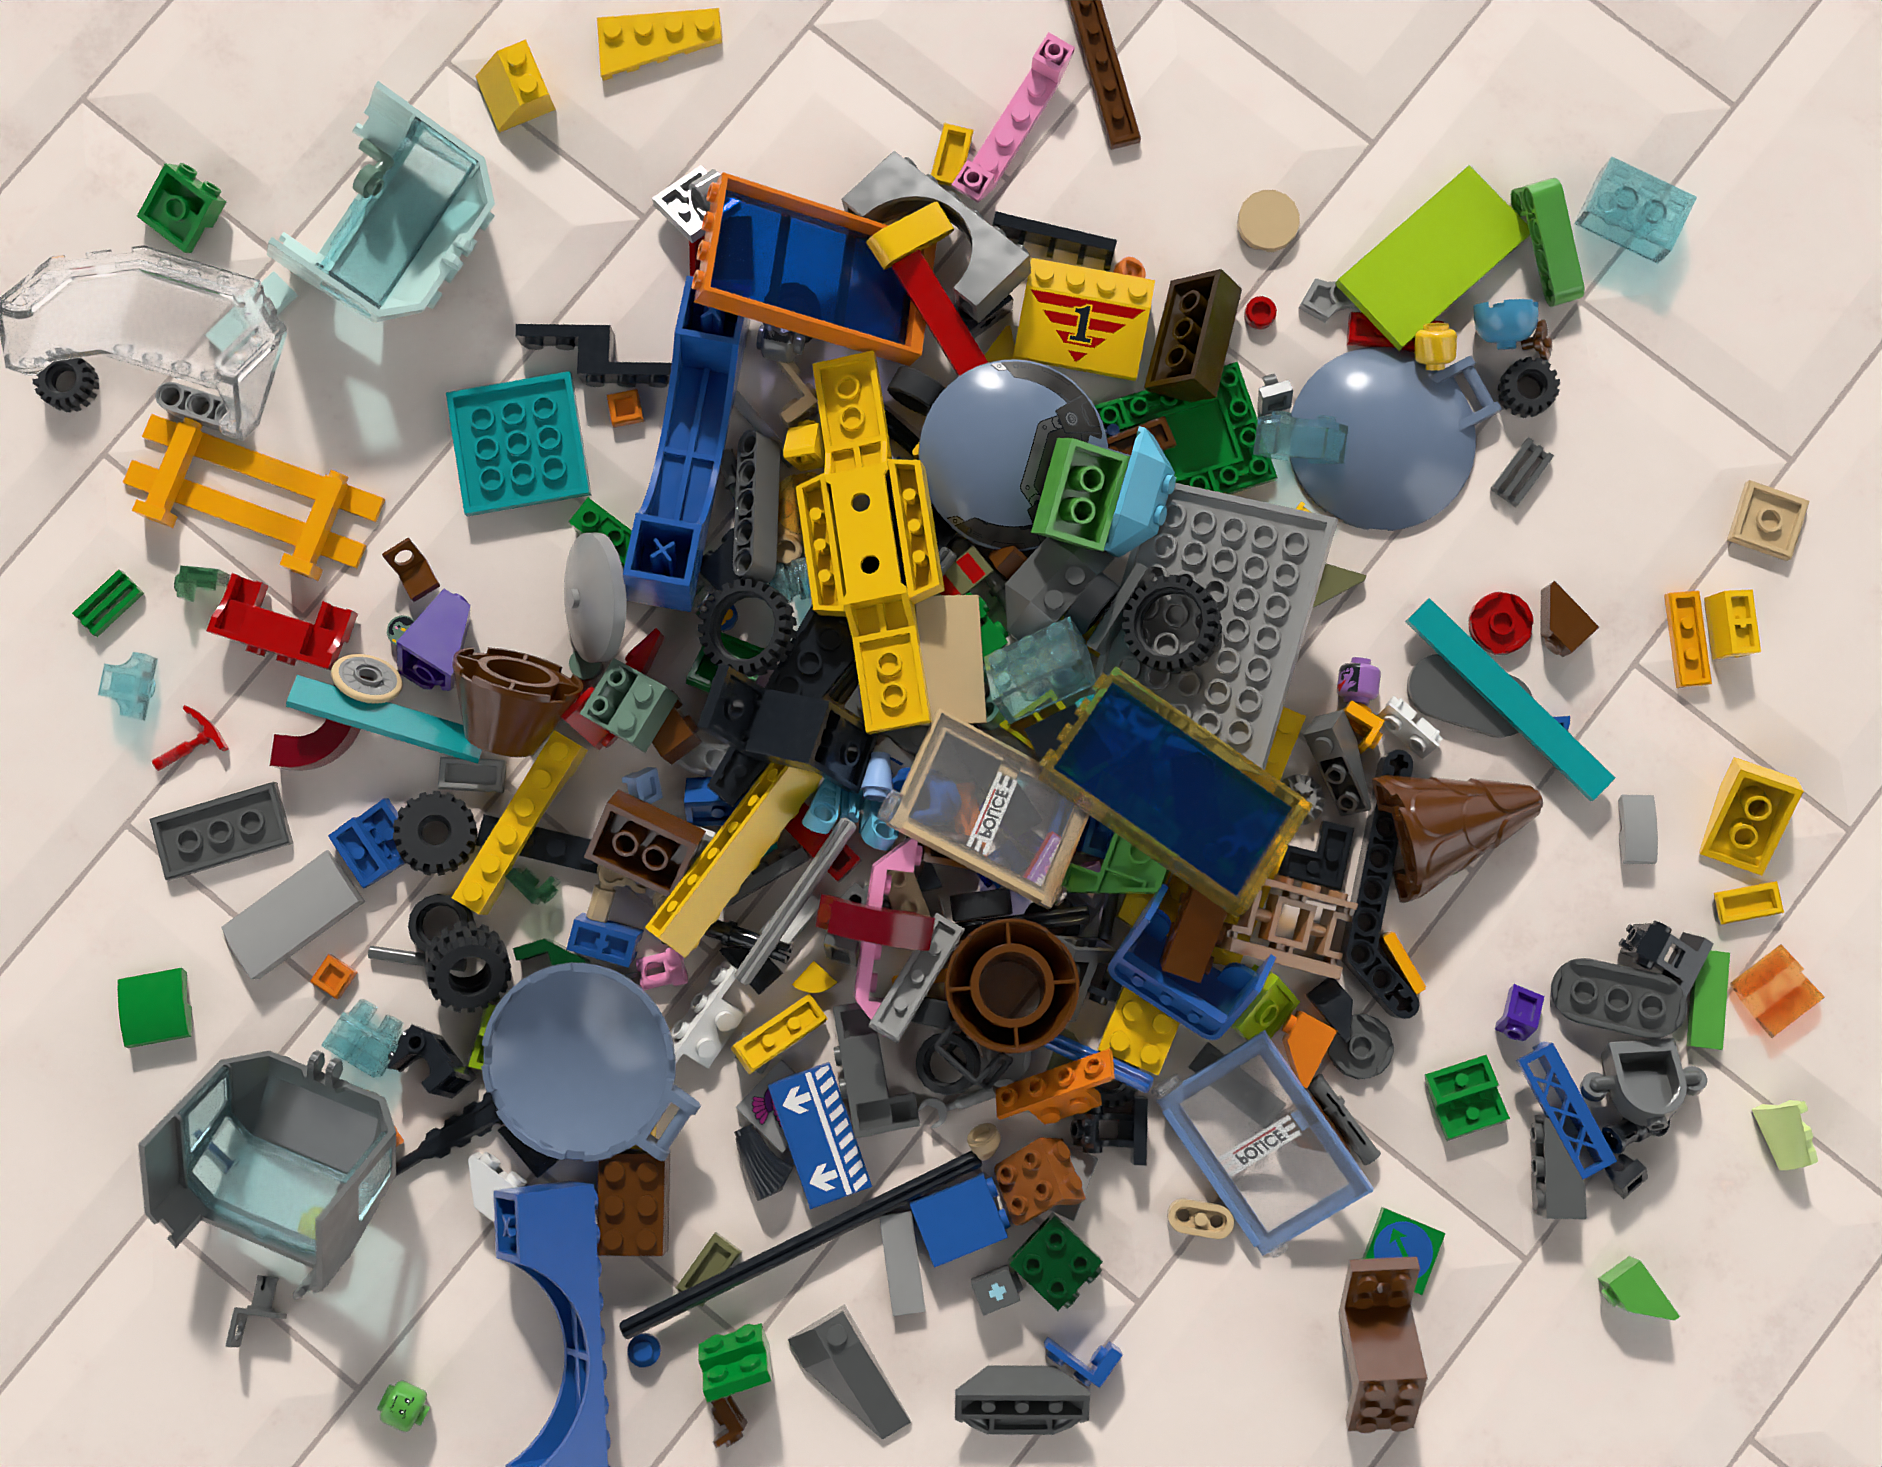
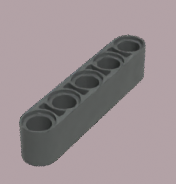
M751 429L742 434L737 449L733 571L740 577L767 584L775 575L777 562L780 444L778 441Z

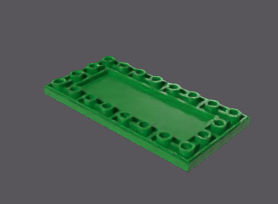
M1238 361L1224 365L1216 398L1187 402L1143 390L1094 405L1103 422L1104 429L1106 430L1110 424H1116L1119 427V433L1165 416L1177 445L1174 448L1163 451L1175 472L1176 483L1231 495L1276 481L1278 478Z

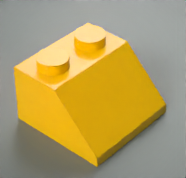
M526 39L496 51L475 76L499 133L556 110Z

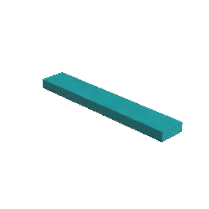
M300 675L296 676L286 701V707L476 764H478L482 749L472 745L466 739L462 724L389 702L366 703L358 701L341 692L336 686Z

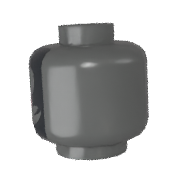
M762 324L758 330L756 346L767 360L791 363L797 354L802 355L805 347V336L769 324Z

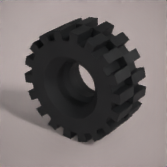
M433 791V794L426 795V792L420 793L419 798L415 800L413 798L409 799L407 806L400 808L398 818L394 820L393 840L401 859L405 864H409L411 869L416 872L418 870L422 871L424 875L431 876V873H437L438 876H441L450 870L454 872L458 870V866L462 863L465 865L469 860V855L473 854L475 850L477 828L473 813L466 807L464 801L461 799L457 800L453 794L448 792L447 795L441 794L440 791ZM431 821L443 822L448 828L447 839L439 845L428 844L422 837L423 828Z

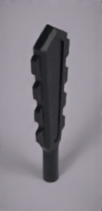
M486 1092L483 1095L482 1101H473L464 1107L463 1114L460 1116L454 1114L446 1119L443 1128L435 1127L427 1132L425 1140L421 1142L416 1150L396 1161V1176L424 1159H432L434 1157L441 1159L451 1154L452 1147L462 1148L471 1143L473 1136L482 1137L491 1132L495 1124L504 1125L496 1113L498 1109L493 1102L490 1092Z

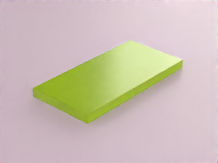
M1468 165L1336 281L1335 285L1400 351L1415 338L1416 332L1423 329L1424 324L1432 323L1530 236L1529 227L1495 190Z

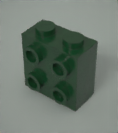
M1052 1212L1008 1259V1262L1053 1308L1059 1311L1063 1306L1066 1309L1069 1308L1080 1295L1077 1290L1085 1282L1090 1284L1099 1276L1102 1271L1100 1265L1103 1263V1260L1066 1223Z

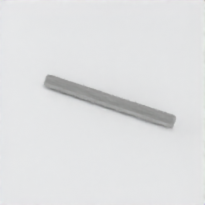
M845 817L841 818L735 972L734 977L745 985L752 982L856 830L857 826L851 820Z

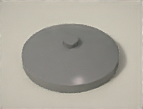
M583 533L577 537L568 555L564 578V605L569 633L578 654L589 663L608 662L616 655L623 638L626 622L627 600L622 564L614 544L603 533Z

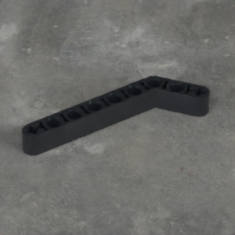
M1394 750L1383 755L1378 762L1375 777L1383 775L1411 777L1413 771L1411 755L1404 750ZM1397 759L1396 764L1400 765L1401 769L1394 772L1395 768L1390 765V761ZM1373 788L1370 800L1371 809L1367 815L1350 902L1357 903L1358 906L1357 910L1350 909L1351 922L1346 921L1340 953L1343 954L1341 960L1387 1014L1395 1018L1408 1019L1415 1016L1420 1006L1419 999L1377 950L1399 841L1393 814L1378 810ZM1380 819L1385 820L1390 827L1387 836L1380 835L1376 829V824ZM1374 850L1380 852L1383 856V864L1380 868H1376L1371 864L1370 855ZM1367 882L1373 883L1377 888V895L1373 900L1368 899L1364 894V886ZM1362 913L1368 915L1371 920V926L1367 931H1362L1357 924L1358 917ZM1356 945L1361 946L1365 952V957L1360 963H1356L1351 957L1352 948ZM1378 970L1383 971L1386 975V983L1381 988H1378L1373 983V975ZM1392 992L1397 998H1405L1406 1001L1403 1005L1406 1009H1397L1396 1007L1399 1005L1398 1000L1393 995L1384 996V994Z

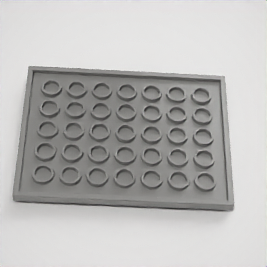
M1176 483L1173 493L1168 495L1166 502L1167 516L1164 524L1159 526L1158 533L1131 550L1120 587L1123 586L1138 562L1156 574L1152 579L1153 581H1156L1159 576L1169 577V575H1177L1197 582L1212 595L1219 606L1218 610L1222 617V620H1220L1222 633H1218L1217 636L1220 639L1217 646H1213V654L1210 657L1206 656L1203 659L1205 662L1202 665H1195L1193 670L1188 672L1181 671L1179 674L1168 672L1167 674L1154 670L1139 661L1128 649L1129 645L1125 643L1123 637L1126 634L1121 629L1105 656L1102 654L1099 656L1088 696L1105 692L1113 697L1119 706L1118 711L1125 721H1129L1136 728L1139 739L1193 754L1201 753L1207 758L1264 773L1338 520L1335 517ZM1170 594L1162 596L1152 603L1144 616L1142 625L1144 639L1150 649L1158 654L1170 656L1182 653L1190 648L1200 635L1202 626L1201 612L1195 601L1186 595Z

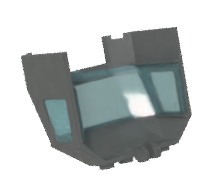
M270 1050L220 1060L138 1144L145 1215L153 1224L161 1222L171 1233L167 1237L168 1241L177 1248L200 1221H204L313 1268L293 1293V1300L303 1297L308 1291L317 1293L325 1289L351 1256L392 1181L396 1178V1129L386 1098L376 1092L365 1090L346 1080L340 1079L343 1072L341 1059L334 1057L327 1065L326 1072H321L325 1064V1055L318 1050L312 1052L308 1058L307 1065Z

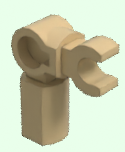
M598 865L597 875L600 882L594 886L586 917L594 921L606 923L616 890L613 889L614 886L624 887L629 885L633 891L640 894L646 892L645 886L638 885L635 881Z

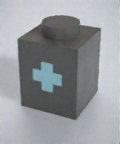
M1008 1265L971 1279V1285L983 1316L1019 1302L1018 1292L1024 1290L1018 1273L1016 1271L1010 1273Z

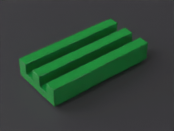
M119 569L72 614L81 621L84 627L89 629L93 636L98 637L132 606L144 592L124 571ZM130 588L132 591L95 625L93 622L105 610L116 603V600Z

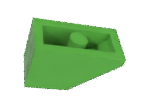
M1628 1256L1598 1278L1604 1287L1601 1290L1603 1296L1613 1307L1618 1306L1628 1312L1674 1321L1680 1318L1641 1260Z

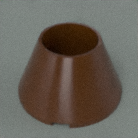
M473 647L457 651L453 656L452 667L465 737L472 745L484 751L507 757H529L534 755L562 720L561 716L582 694V681L575 674H572L571 678L562 674V666L548 660L518 651L488 647L487 653H474L475 648Z
M1001 919L984 924L972 931L954 951L946 973V999L957 1025L973 1041L997 1052L1024 1053L1038 1049L1051 1042L1067 1026L1078 1002L1079 976L1070 951L1047 928L1022 919ZM1005 961L1019 963L1028 968L1037 979L1040 988V1000L1037 1009L1028 1016L1018 1019L1003 1018L990 1011L984 1004L979 991V979L986 969L996 963Z

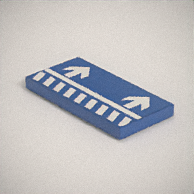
M830 1062L769 1083L768 1088L810 1210L871 1188L872 1184L857 1140L854 1137V1131Z

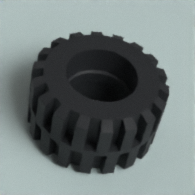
M461 922L454 924L455 929L450 931L447 927L441 930L442 937L434 936L431 940L432 948L427 947L425 952L426 960H424V967L432 996L435 1000L440 999L441 1005L445 1008L452 1005L455 1012L461 1013L462 1008H467L468 1013L475 1012V1008L481 1006L482 1010L489 1008L488 1002L491 1000L494 1003L501 999L499 992L505 993L508 989L507 981H511L512 973L510 968L512 967L503 940H500L499 934L495 930L490 932L489 927L484 924L477 928L475 922H468L465 927L461 926ZM477 957L486 961L482 970L473 976L458 977L450 973L452 966L463 958Z

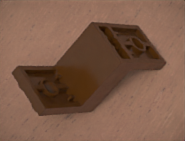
M1417 1257L1349 1260L1338 1312L1353 1384L1345 1418L1348 1431L1372 1433L1376 1430L1391 1429L1395 1432H1402L1415 1426L1428 1379L1411 1307L1420 1270Z

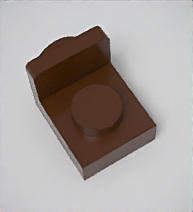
M731 1395L711 1402L713 1405L711 1411L715 1420L720 1426H726V1429L718 1433L713 1440L716 1448L724 1443L726 1447H729L739 1441L744 1436L742 1431L748 1423Z

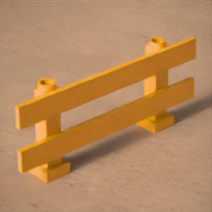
M151 414L142 437L167 446L168 449L159 469L135 460L131 461L122 483L149 493L145 502L136 499L132 508L133 512L146 519L173 528L178 517L170 511L175 502L296 546L293 555L283 554L279 565L291 572L319 581L323 569L316 565L320 555L356 569L358 568L367 545L330 532L339 509L376 522L385 502L383 497L349 486L347 484L349 477L339 472L330 470L329 475L325 474V476L203 433L201 431L203 424L193 419L184 417L183 422L179 421L176 423ZM193 456L315 500L306 523L184 479Z

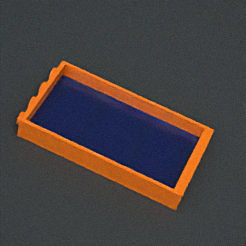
M722 172L716 183L711 182L706 201L711 202L710 209L706 211L701 227L703 231H706L705 239L700 242L697 251V259L701 260L700 269L696 270L692 281V289L696 290L695 303L856 351L867 352L873 350L877 357L911 366L922 355L926 323L892 267L883 270L866 243L872 235L889 225ZM937 243L921 251L932 271Z

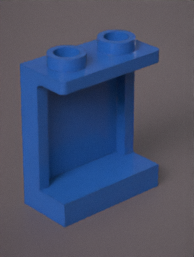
M981 1172L974 1178L923 1198L921 1196L910 1202V1207L934 1268L1008 1238L1006 1229L1010 1228L1011 1225L1005 1209L998 1210L993 1199L999 1196L992 1177L986 1179L984 1173Z

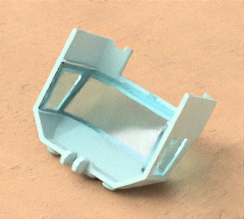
M379 81L375 84L369 104L364 111L369 116L364 126L357 123L352 132L362 139H367L394 159V165L383 175L384 185L381 191L376 196L371 195L368 198L358 194L318 254H315L285 232L279 238L283 244L271 237L267 248V255L373 323L422 313L426 306L433 309L442 296L438 288L444 280L448 283L452 281L463 265L459 257L461 254L468 257L478 242L473 236L479 228L485 231L495 216L490 212L495 202L485 158Z

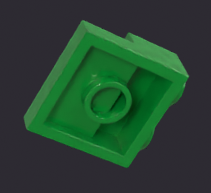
M165 163L137 217L182 252L192 253L205 227L213 228L227 201L219 196L222 191L216 185L207 181L202 183L195 178L198 172L184 163L179 165Z
M762 1323L756 1325L745 1324L735 1332L726 1335L715 1334L698 1344V1362L703 1372V1394L707 1403L772 1381L770 1345Z

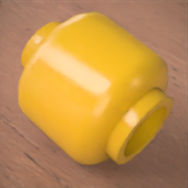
M1428 323L1423 325V329L1416 332L1415 360L1418 363L1426 364V370H1444L1445 364L1451 363L1456 359L1457 334L1453 329L1449 328V324Z

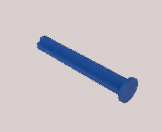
M1060 1034L1043 1046L1073 1061L1098 1053V1051ZM1113 1058L1115 1080L1144 1093L1149 1092L1154 1080L1151 1075Z

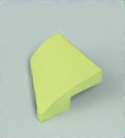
M1789 1100L1780 1105L1762 1104L1751 1109L1779 1170L1802 1168L1818 1162L1816 1149L1812 1142V1128L1807 1126L1801 1119V1114L1808 1111L1805 1101Z

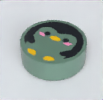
M405 615L392 619L387 627L389 640L397 646V640L415 620Z

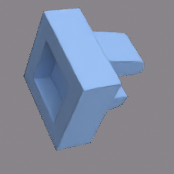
M646 767L638 772L622 777V783H627L628 794L649 804L663 798L657 768Z

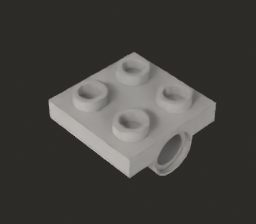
M699 166L652 198L654 207L691 243L706 233L701 227L704 215L710 209L711 202L706 201L708 188L711 182L716 183L721 175L715 169L708 172L705 168ZM725 198L721 223L741 210L740 202Z

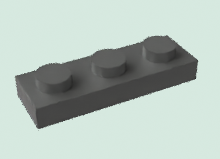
M793 845L779 853L780 860L770 866L767 861L758 865L751 872L752 876L745 879L740 886L739 892L730 899L725 907H730L811 860L805 848L802 846L797 849Z

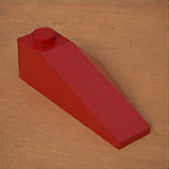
M655 628L626 655V665L647 676L665 638L664 635ZM590 686L563 713L561 718L592 746L600 750L603 746L605 748L610 747L618 737L580 714L594 691V688Z

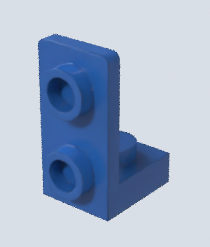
M1049 1337L1044 1341L1045 1348L1048 1350L1046 1355L1061 1367L1064 1363L1075 1370L1073 1375L1088 1387L1093 1383L1100 1388L1123 1356L1120 1348L1109 1341L1105 1347L1100 1345L1090 1359L1093 1365L1089 1368Z

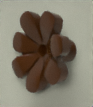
M1546 320L1538 321L1533 336L1521 341L1523 351L1535 349L1540 354L1542 361L1550 359L1548 348L1553 346L1552 339L1550 337L1547 338L1548 328Z

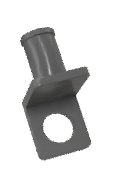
M257 1275L252 1304L248 1305L247 1308L234 1307L226 1347L239 1348L241 1346L248 1314L286 1319L287 1314L274 1312L275 1309L272 1308L279 1278Z

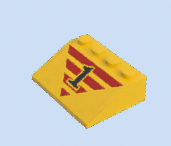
M1031 258V274L1027 278L1013 359L1136 381L1155 280Z

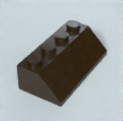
M1222 269L1171 280L1144 385L1146 391L1187 402L1217 397L1242 288Z

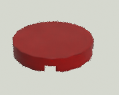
M1493 592L1482 597L1472 607L1468 618L1469 632L1472 639L1484 651L1494 655H1507L1521 649L1530 640L1532 625L1534 624L1533 614L1529 605L1519 596L1512 593Z

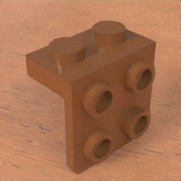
M1040 1137L994 1166L996 1179L1014 1225H1024L1056 1205H1077L1086 1200L1082 1190V1181L1076 1174L1070 1159V1150L1064 1143L1063 1138Z

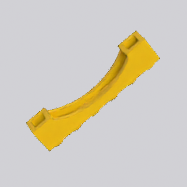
M553 731L452 895V899L477 914H489L502 893L509 873L528 838L556 795L569 778L574 775L588 752L586 748L559 732Z

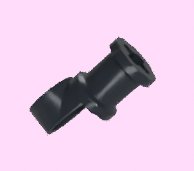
M1623 1116L1621 1122L1614 1126L1607 1125L1603 1127L1601 1132L1614 1154H1621L1625 1151L1626 1146L1633 1142H1641L1650 1136L1660 1137L1665 1135L1670 1127V1120H1668V1127L1664 1129L1649 1130L1647 1126L1635 1124Z

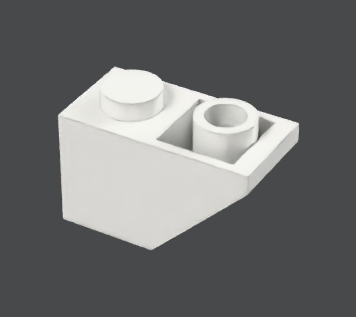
M477 1152L468 1159L474 1207L495 1223L493 1190L522 1187L526 1185L527 1181L516 1172L511 1171L508 1174L499 1167L501 1162L494 1155L488 1152L483 1154Z

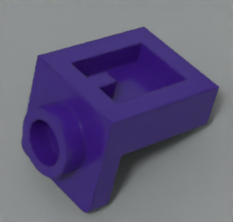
M1513 984L1508 991L1503 1016L1496 1022L1495 1030L1504 1033L1505 1036L1513 1040H1527L1538 1028L1545 996Z

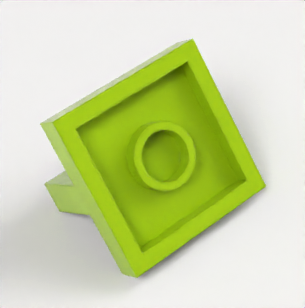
M1254 964L1251 969L1256 972L1259 966ZM1270 971L1261 992L1231 1025V1028L1246 1041L1264 1030L1271 1039L1286 1021L1287 1017L1299 1005L1300 1001L1284 982Z

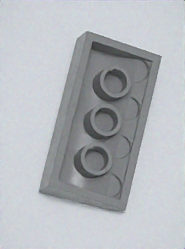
M326 850L221 928L231 949L251 979H261L362 905L365 900L330 851Z

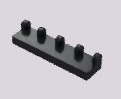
M995 211L992 227L997 226L1002 229L1007 238L1018 240L1017 244L1024 246V243L1028 242L1048 247L1046 257L1051 259L1055 249L1079 254L1077 265L1081 266L1085 256L1104 260L1103 269L1110 272L1117 244L1116 239Z

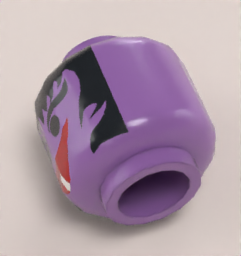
M1353 657L1351 663H1345L1339 668L1338 695L1344 698V703H1349L1352 700L1355 703L1369 705L1370 700L1376 699L1379 695L1381 671L1376 666L1371 665L1370 659Z

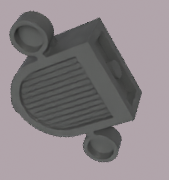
M1674 1038L1609 1042L1601 1054L1606 1076L1597 1072L1588 1073L1580 1083V1092L1587 1100L1598 1102L1609 1091L1616 1109L1627 1120L1641 1126H1647L1649 1130H1661L1668 1127V1120L1671 1119L1681 1106L1686 1094L1694 1096L1703 1091L1707 1085V1076L1703 1070L1695 1066L1682 1068Z

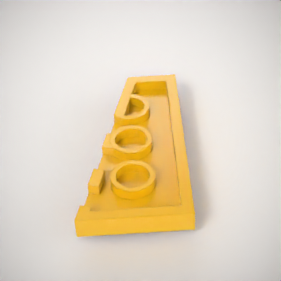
M719 8L597 17L602 81L613 78L612 75L624 71L630 73L639 70V66L657 61L658 64L669 60L668 57L684 53L686 55L723 43Z

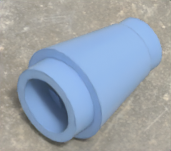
M885 752L871 753L861 790L864 791L863 798L878 802L889 800V795L893 793L890 754Z

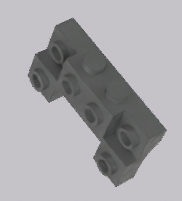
M858 1002L834 1006L833 1013L839 1046L833 1047L836 1066H843L844 1079H839L842 1099L848 1098L854 1137L861 1138L920 1126L915 1092L889 1096L879 1035L877 1031L869 1027L870 1018Z

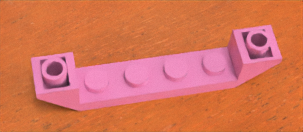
M1048 32L1032 57L1031 70L973 161H966L952 183V188L977 203L995 188L1057 90L1075 51V47Z
M908 837L872 864L866 905L884 908L882 907L883 894L889 895L892 875H886L887 869L913 873L914 865L920 866L922 846H917L918 841ZM861 941L853 995L870 1020H872L884 998L869 997V992L875 993L878 973H872L874 960H880L882 945Z

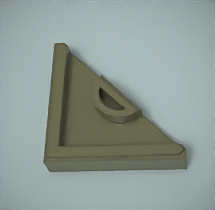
M1326 563L1313 608L1362 583L1367 575Z

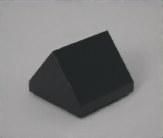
M925 862L917 878L921 893L942 888L933 864Z

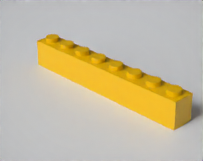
M770 763L645 928L686 958L699 945L700 939L708 928L718 920L723 908L739 892L742 883L758 867L761 858L770 846L777 842L780 833L789 821L798 814L802 804L817 789L823 777L816 772Z

